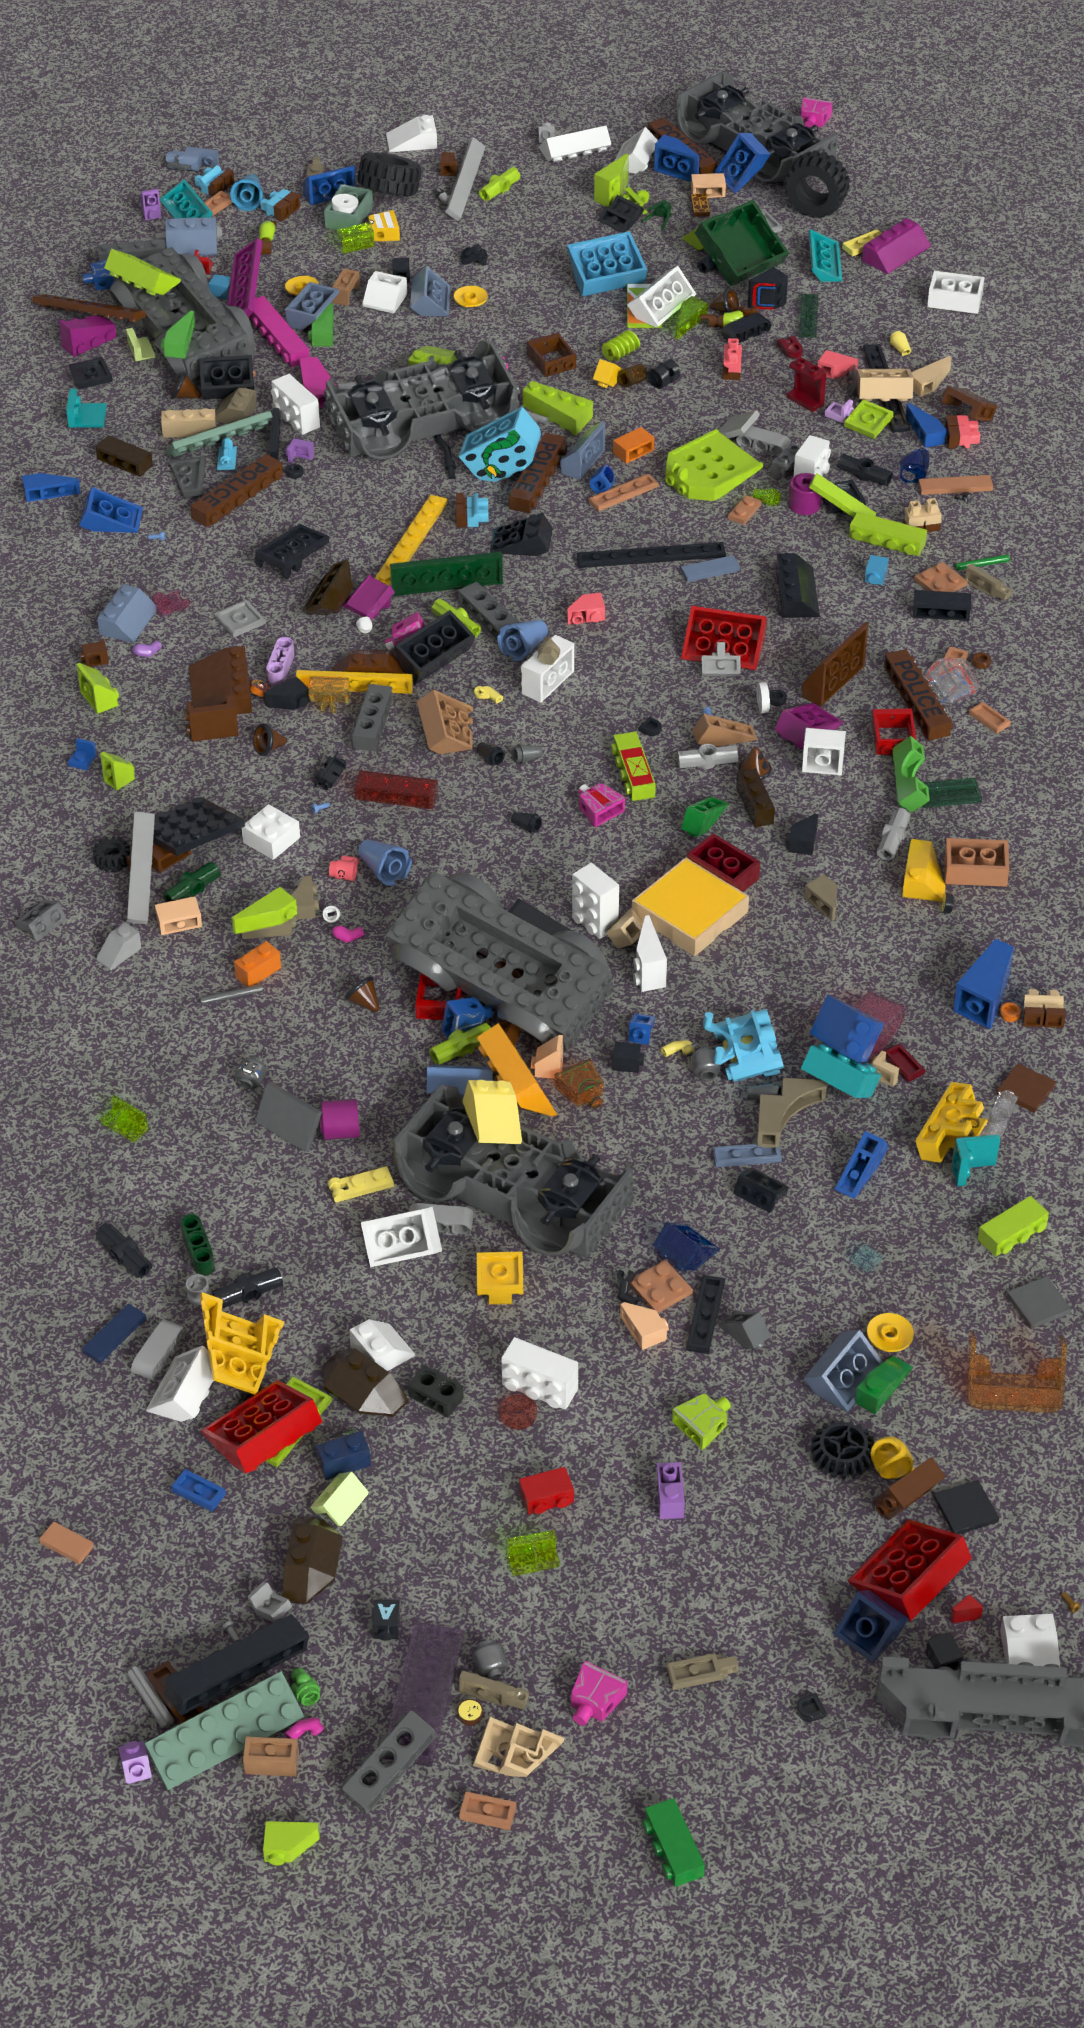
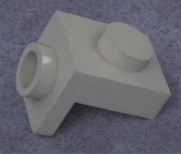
M541 123V126H538L539 143H543L547 138L555 137V126H551V123Z
M262 1582L248 1595V1600L256 1615L272 1622L282 1618L292 1607L289 1599L273 1593L267 1582Z

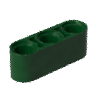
M187 1214L181 1219L184 1243L196 1274L208 1276L215 1269L210 1243L200 1217L196 1214Z

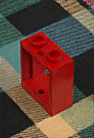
M873 709L872 730L876 755H893V748L905 740L880 739L879 728H906L907 736H912L917 740L912 709Z
M420 973L415 1005L416 1019L443 1020L447 1001L424 1000L426 986L439 985ZM456 988L455 1000L462 999L463 991L459 988Z

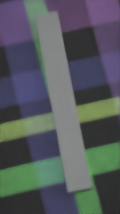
M474 137L469 141L445 213L457 221L462 217L486 147Z

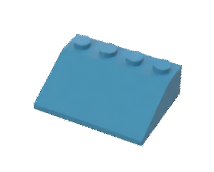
M630 231L567 245L575 281L582 297L627 287V284L645 283L647 267Z

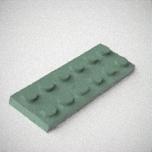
M270 411L172 442L165 450L167 457L173 455V458L184 455L183 452L188 450L190 453L198 451L199 447L203 445L207 448L215 445L219 440L223 441L225 438L232 439V436L237 434L238 437L246 435L252 429L255 432L262 430L265 425L269 424L268 421L272 418V414Z
M281 1671L144 1743V1746L164 1787L168 1791L243 1751L246 1737L267 1738L303 1719L305 1716Z

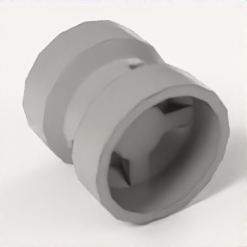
M195 1274L186 1280L187 1299L190 1303L201 1305L200 1294L203 1292L210 1295L208 1279L204 1275Z

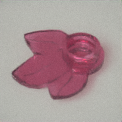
M178 590L168 595L156 592L153 596L156 610L162 615H169L174 611L184 610L190 605L189 599H181Z

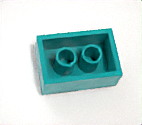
M822 1043L820 1045H811L801 1067L802 1070L855 1098H870L882 1076L881 1073L876 1071L877 1068L868 1063L863 1065Z

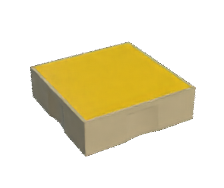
M687 857L632 900V908L642 922H644L645 916L649 915L656 932L663 934L672 943L693 956L700 953L722 931L730 928L747 914L749 907V896Z

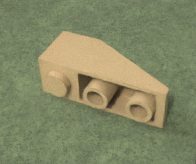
M945 357L911 372L913 375V392L922 397L935 391L950 372L952 357Z

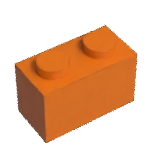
M640 427L614 439L613 454L627 464L654 451L655 437Z
M267 941L234 961L236 979L246 987L261 982L281 969L280 951Z

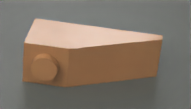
M704 713L692 730L697 744L700 745L712 744L715 747L758 739L751 725Z

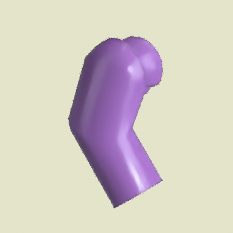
M154 641L150 645L137 644L133 647L132 651L134 655L150 657L160 650L162 645L159 641Z

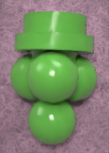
M295 1668L291 1673V1678L295 1683L292 1684L290 1689L299 1703H302L304 1706H311L320 1699V1687L317 1681L311 1678L304 1669Z

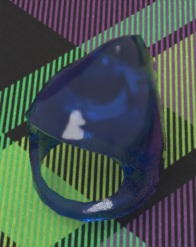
M920 448L908 452L899 461L900 478L903 482L918 483L919 479L926 477L929 468V452L927 449ZM905 469L915 474L916 478L911 481L903 477L902 471Z

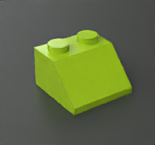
M81 663L76 664L80 693L95 712L99 714L118 706L117 699L119 698V693L115 687L113 688L110 685L108 678L104 677L99 670Z

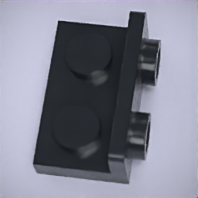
M751 1167L739 1174L733 1194L771 1213L774 1210L776 1201L787 1195L789 1186Z

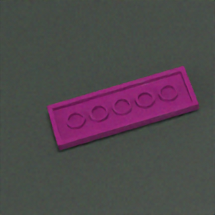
M256 238L236 252L233 258L227 306L240 307L247 316H250L254 311L262 252V241L259 238Z

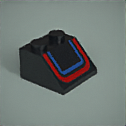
M773 267L749 279L748 308L752 309L758 306V309L775 310L778 307H783L787 300L788 276Z

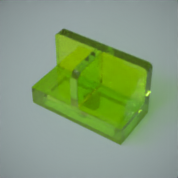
M368 222L337 229V236L342 242L343 254L375 247L374 230Z
M113 1095L110 1098L112 1109L100 1119L101 1124L135 1143L149 1130L147 1115Z
M555 1530L507 1538L506 1555L512 1576L560 1566L556 1551L557 1537Z

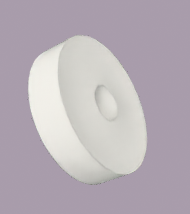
M338 194L332 198V209L334 211L351 214L358 208V199L352 195Z
M766 682L757 683V703L760 714L769 713L770 710L769 690Z

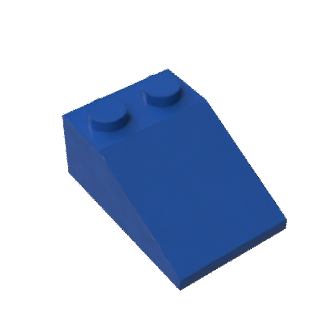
M739 133L714 173H724L727 187L733 193H736L764 166L771 154L752 133Z
M663 135L655 143L654 171L691 182V174H699V155L679 139Z
M91 487L84 501L79 526L98 532L137 533L143 507Z
M827 994L809 1034L839 1053L862 1063L868 1061L885 1023Z

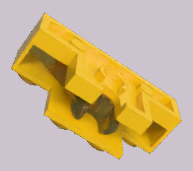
M951 1082L915 1140L921 1160L941 1163L948 1150L954 1148L956 1138L977 1137L982 1132L988 1121L984 1118H978L984 1107L982 1102L975 1100L971 1084Z

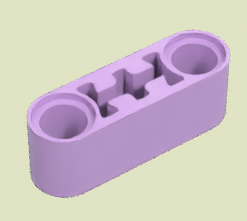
M282 637L276 641L267 664V680L271 686L275 687L285 682L294 659L293 640L289 637Z

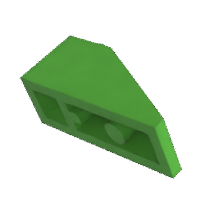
M333 303L326 307L312 323V330L308 331L312 347L333 346Z
M194 311L187 313L167 331L165 338H162L161 348L164 349L166 357L186 358L195 327Z

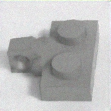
M717 642V653H712V656H702V676H740L741 674L740 656H730V653H725V642Z

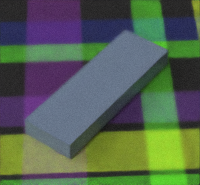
M734 555L681 566V572L687 582L740 571V566Z
M757 1144L713 1147L715 1167L782 1162L780 1147L766 1148L757 1146Z

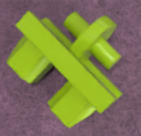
M630 187L625 189L627 194L623 198L642 207L644 203L648 202L649 193L646 190L635 193ZM645 209L642 214L648 213Z

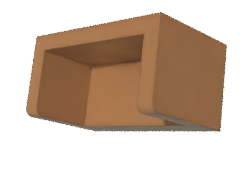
M342 270L332 288L339 289L340 291L333 299V303L350 305L349 294L353 288H360L359 271Z
M246 1737L243 1756L245 1774L297 1777L299 1760L298 1739Z

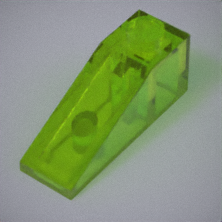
M690 296L687 300L683 301L675 325V339H680L702 321L701 314H708V302L694 296Z

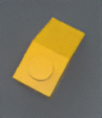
M600 359L593 380L598 382L597 385L600 387H614L618 382V372L623 369L614 363Z

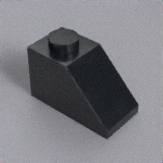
M294 677L265 691V705L270 708L291 710L304 707L310 702L309 688L298 677Z
M813 814L792 825L791 833L786 834L785 845H789L788 852L813 855L819 814Z

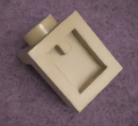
M882 1050L878 1056L872 1058L870 1064L877 1068L876 1071L882 1074L879 1081L893 1087L898 1080L899 1068L885 1062L886 1052Z

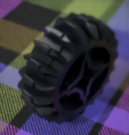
M842 1418L840 1423L832 1420L830 1425L824 1423L822 1429H817L816 1434L812 1438L810 1451L813 1462L817 1463L818 1470L824 1468L825 1475L833 1472L834 1479L838 1474H841L843 1480L846 1479L847 1474H850L854 1479L856 1472L862 1476L865 1469L869 1470L871 1463H873L871 1449L874 1445L873 1436L869 1435L868 1429L862 1430L861 1423L855 1426L852 1420L849 1423H844Z

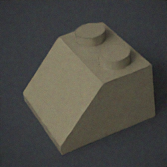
M238 388L224 398L216 411V422L230 424L251 417L257 407L256 390Z

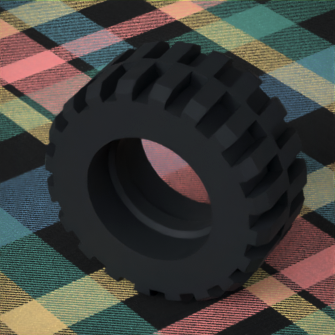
M808 151L804 155H800L785 175V195L789 197V203L795 206L794 209L800 210L805 216L807 214L813 218H816V216H819V218H823L826 215L830 216L834 211L838 210L848 195L850 189V178L846 176L848 172L846 168L842 167L843 164L840 160L837 161L833 155H827V152L822 151V153H819V151H813L811 153ZM810 175L820 178L826 184L829 193H819L813 190L808 185L805 176Z
M369 152L361 156L357 180L361 186L372 191L396 196H413L418 192L422 168L417 162L404 157Z

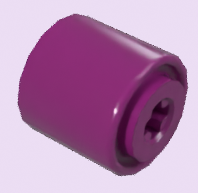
M800 473L795 475L790 481L789 508L797 514L811 515L821 508L822 496L809 488L814 474Z
M357 1099L321 1102V1108H319L322 1112L320 1131L321 1134H324V1140L360 1137Z

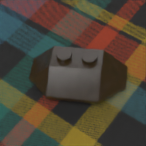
M347 559L334 563L330 567V571L320 580L303 607L305 612L328 615L331 613L336 614L342 609L344 601L348 599L349 593L353 588L350 565Z
M356 1348L339 1350L323 1364L324 1389L359 1414L393 1417L409 1402V1399L391 1373Z
M299 1516L293 1523L284 1567L282 1597L289 1599L290 1603L308 1604L313 1597L335 1581L343 1536L324 1519Z

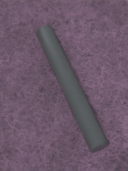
M258 984L200 997L201 1005L264 992L263 985Z

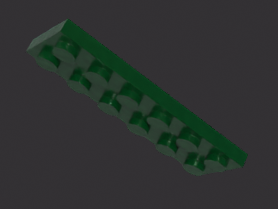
M502 552L390 564L391 587L395 592L392 596L462 589L475 582H478L481 586L503 584Z

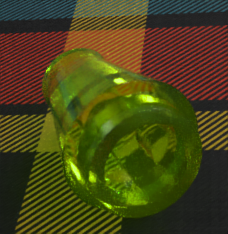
M755 488L753 498L761 500L769 506H777L781 500V493L777 489Z

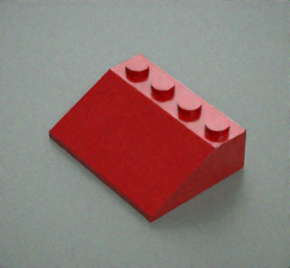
M691 606L681 659L702 662V656H712V653H717V642H725V653H730V656H740L741 668L756 670L765 641L768 625L767 617Z
M276 1380L202 1429L201 1432L235 1468L247 1474L256 1470L258 1465L267 1459L275 1457L285 1447L294 1444L304 1434L312 1432L323 1421L313 1398Z
M908 1519L848 1579V1583L859 1591L870 1590L908 1617V1621H912L972 1557L962 1535Z

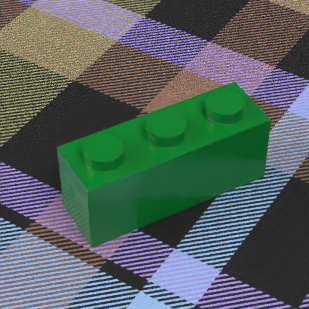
M672 1798L646 1807L645 1819L642 1820V1825L645 1833L652 1835L654 1840L652 1847L656 1857L661 1856L664 1862L662 1869L666 1879H671L674 1886L677 1887L704 1877V1861L675 1799Z

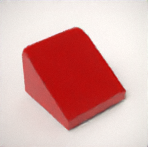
M967 1595L952 1607L950 1621L958 1623L981 1619L983 1606L971 1595Z

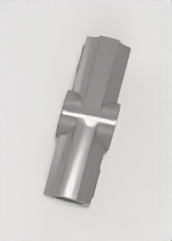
M703 744L697 750L677 752L678 768L700 766L704 769H710L716 764L738 762L736 745L715 747L712 744Z
M899 808L894 810L889 824H885L882 840L877 850V856L881 859L888 861L894 859L899 845L902 846L901 842L905 839L906 828L911 815L906 809Z

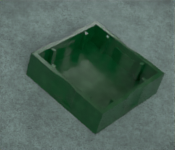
M754 200L741 204L727 213L716 215L701 222L695 231V235L730 286L782 264L789 255L788 250L777 234L770 228L765 216Z

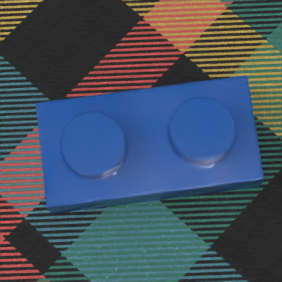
M186 1469L171 1486L172 1492L211 1512L214 1511L226 1495L224 1488Z

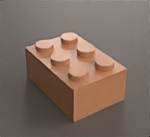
M946 838L944 853L945 884L1007 887L1009 876L1008 840Z

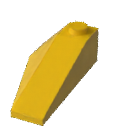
M911 839L902 897L942 902L946 886L932 842Z

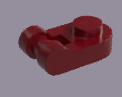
M790 336L785 340L783 338L777 340V346L787 357L796 359L802 356L803 347L795 336Z

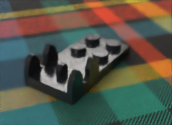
M298 524L256 550V566L262 568L264 562L282 569L283 578L289 579L292 567L295 572H298L301 569L303 559L328 544L329 536Z

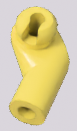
M477 686L474 689V694L479 699H491L496 704L503 700V696L489 686Z
M689 1040L673 1041L661 1047L660 1050L665 1057H668L681 1049L684 1055H688L694 1051V1048Z

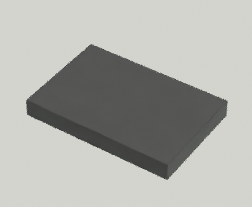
M269 1082L266 1085L255 1122L306 1152L311 1148L322 1112L273 1082Z

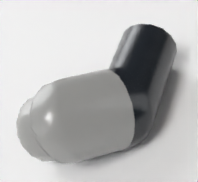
M436 188L434 191L435 195L443 204L447 205L450 195L447 196L441 188Z

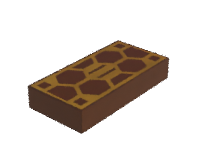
M707 193L691 194L693 216H710Z

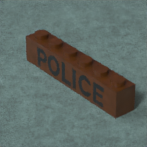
M664 117L648 123L647 129L657 140L663 135L674 137L699 155V174H715L714 172L718 167L717 162Z
M550 433L543 435L537 446L533 461L524 469L509 495V509L530 514L532 509L537 507L538 498H542L544 487H548L550 477L554 476L556 466L560 465L562 455L567 453L568 446L565 444L564 436Z
M265 454L190 505L192 519L205 527L217 523L223 516L229 515L232 510L242 506L245 501L255 497L258 492L268 488L274 481L279 480L283 476L282 462Z
M907 649L886 653L884 668L908 708L912 709L913 716L927 740L950 736L951 729L953 728L952 719L945 713L944 706L940 705L936 693L931 690L928 680H925L922 670L915 664L914 657L909 654Z

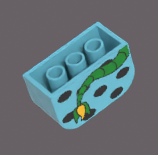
M520 407L467 434L459 458L480 480L497 482L503 478H509L513 473L523 471L533 461L541 437L540 428L526 410Z

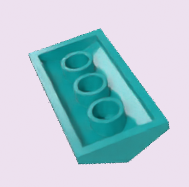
M185 179L159 199L175 219L211 218L213 214Z
M810 229L808 233L811 270L821 282H842L839 242Z

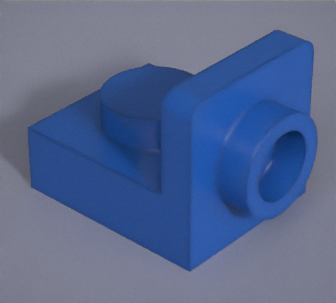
M77 738L75 741L76 750L68 760V766L86 771L97 756L95 743Z
M634 1013L630 1021L628 1041L648 1045L650 1043L651 1030L655 1024V1016Z

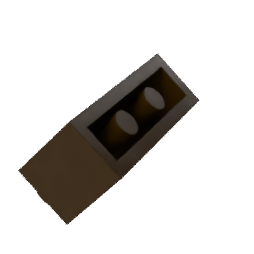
M108 435L95 446L97 460L138 477H141L153 466L151 452Z
M757 769L738 771L736 789L754 828L774 824L775 807Z

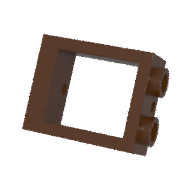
M559 333L527 341V355L544 377L576 368V354ZM558 351L562 357L546 362L541 355Z
M930 1457L891 1485L873 1501L877 1512L889 1521L932 1490L946 1475L934 1459Z

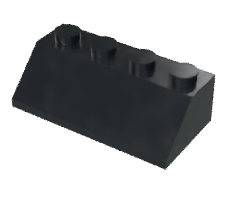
M778 553L776 575L782 618L820 617L813 567L796 553Z
M449 610L395 645L394 648L403 673L412 674L413 683L416 685L468 651L472 646L475 635Z

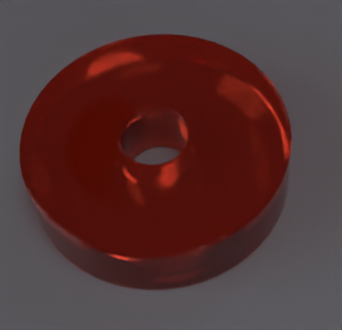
M511 1395L504 1399L500 1405V1419L505 1426L511 1429H526L537 1419V1405L533 1399L526 1395ZM520 1410L522 1413L517 1414L515 1411Z

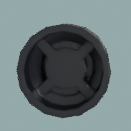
M667 359L649 369L647 377L650 384L660 390L679 379L680 369L674 360Z

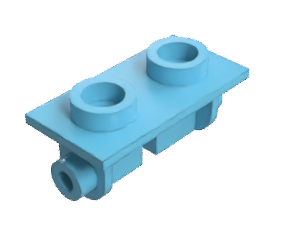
M225 438L222 441V447H219L217 470H235L237 446H233L230 438Z

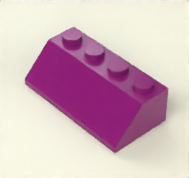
M905 218L864 244L862 261L889 274L931 247V244L920 224Z

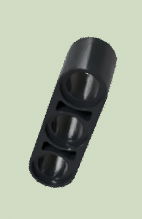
M754 313L725 325L721 335L727 341L729 338L739 339V343L749 340L748 338L759 336L763 332H769L772 324L761 313Z

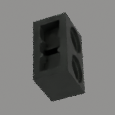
M426 1365L419 1370L408 1384L410 1398L447 1418L464 1399L463 1385L455 1379L442 1375L437 1369H431Z

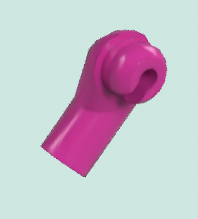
M335 926L332 929L333 936L343 942H351L364 936L361 927L350 930L343 926Z
M316 1717L301 1719L286 1731L284 1736L287 1739H298L304 1732L309 1730L312 1735L316 1736L322 1732L324 1726L320 1723V1719Z

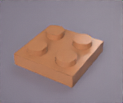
M944 562L914 576V581L927 591L955 592L967 586V580Z
M666 1260L635 1276L634 1280L629 1284L639 1297L647 1301L646 1305L650 1309L656 1310L657 1313L693 1294V1289Z

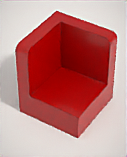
M195 250L194 255L202 263L205 273L210 274L213 261H210V257H200L199 250Z

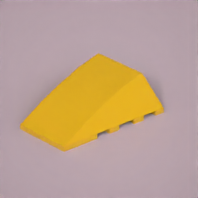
M202 1292L200 1299L212 1379L255 1395L258 1392L266 1371V1365L272 1356L271 1352L277 1343L279 1332L283 1328L285 1321L265 1314L256 1323L222 1311L223 1299Z

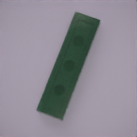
M801 294L799 337L817 338L818 294Z

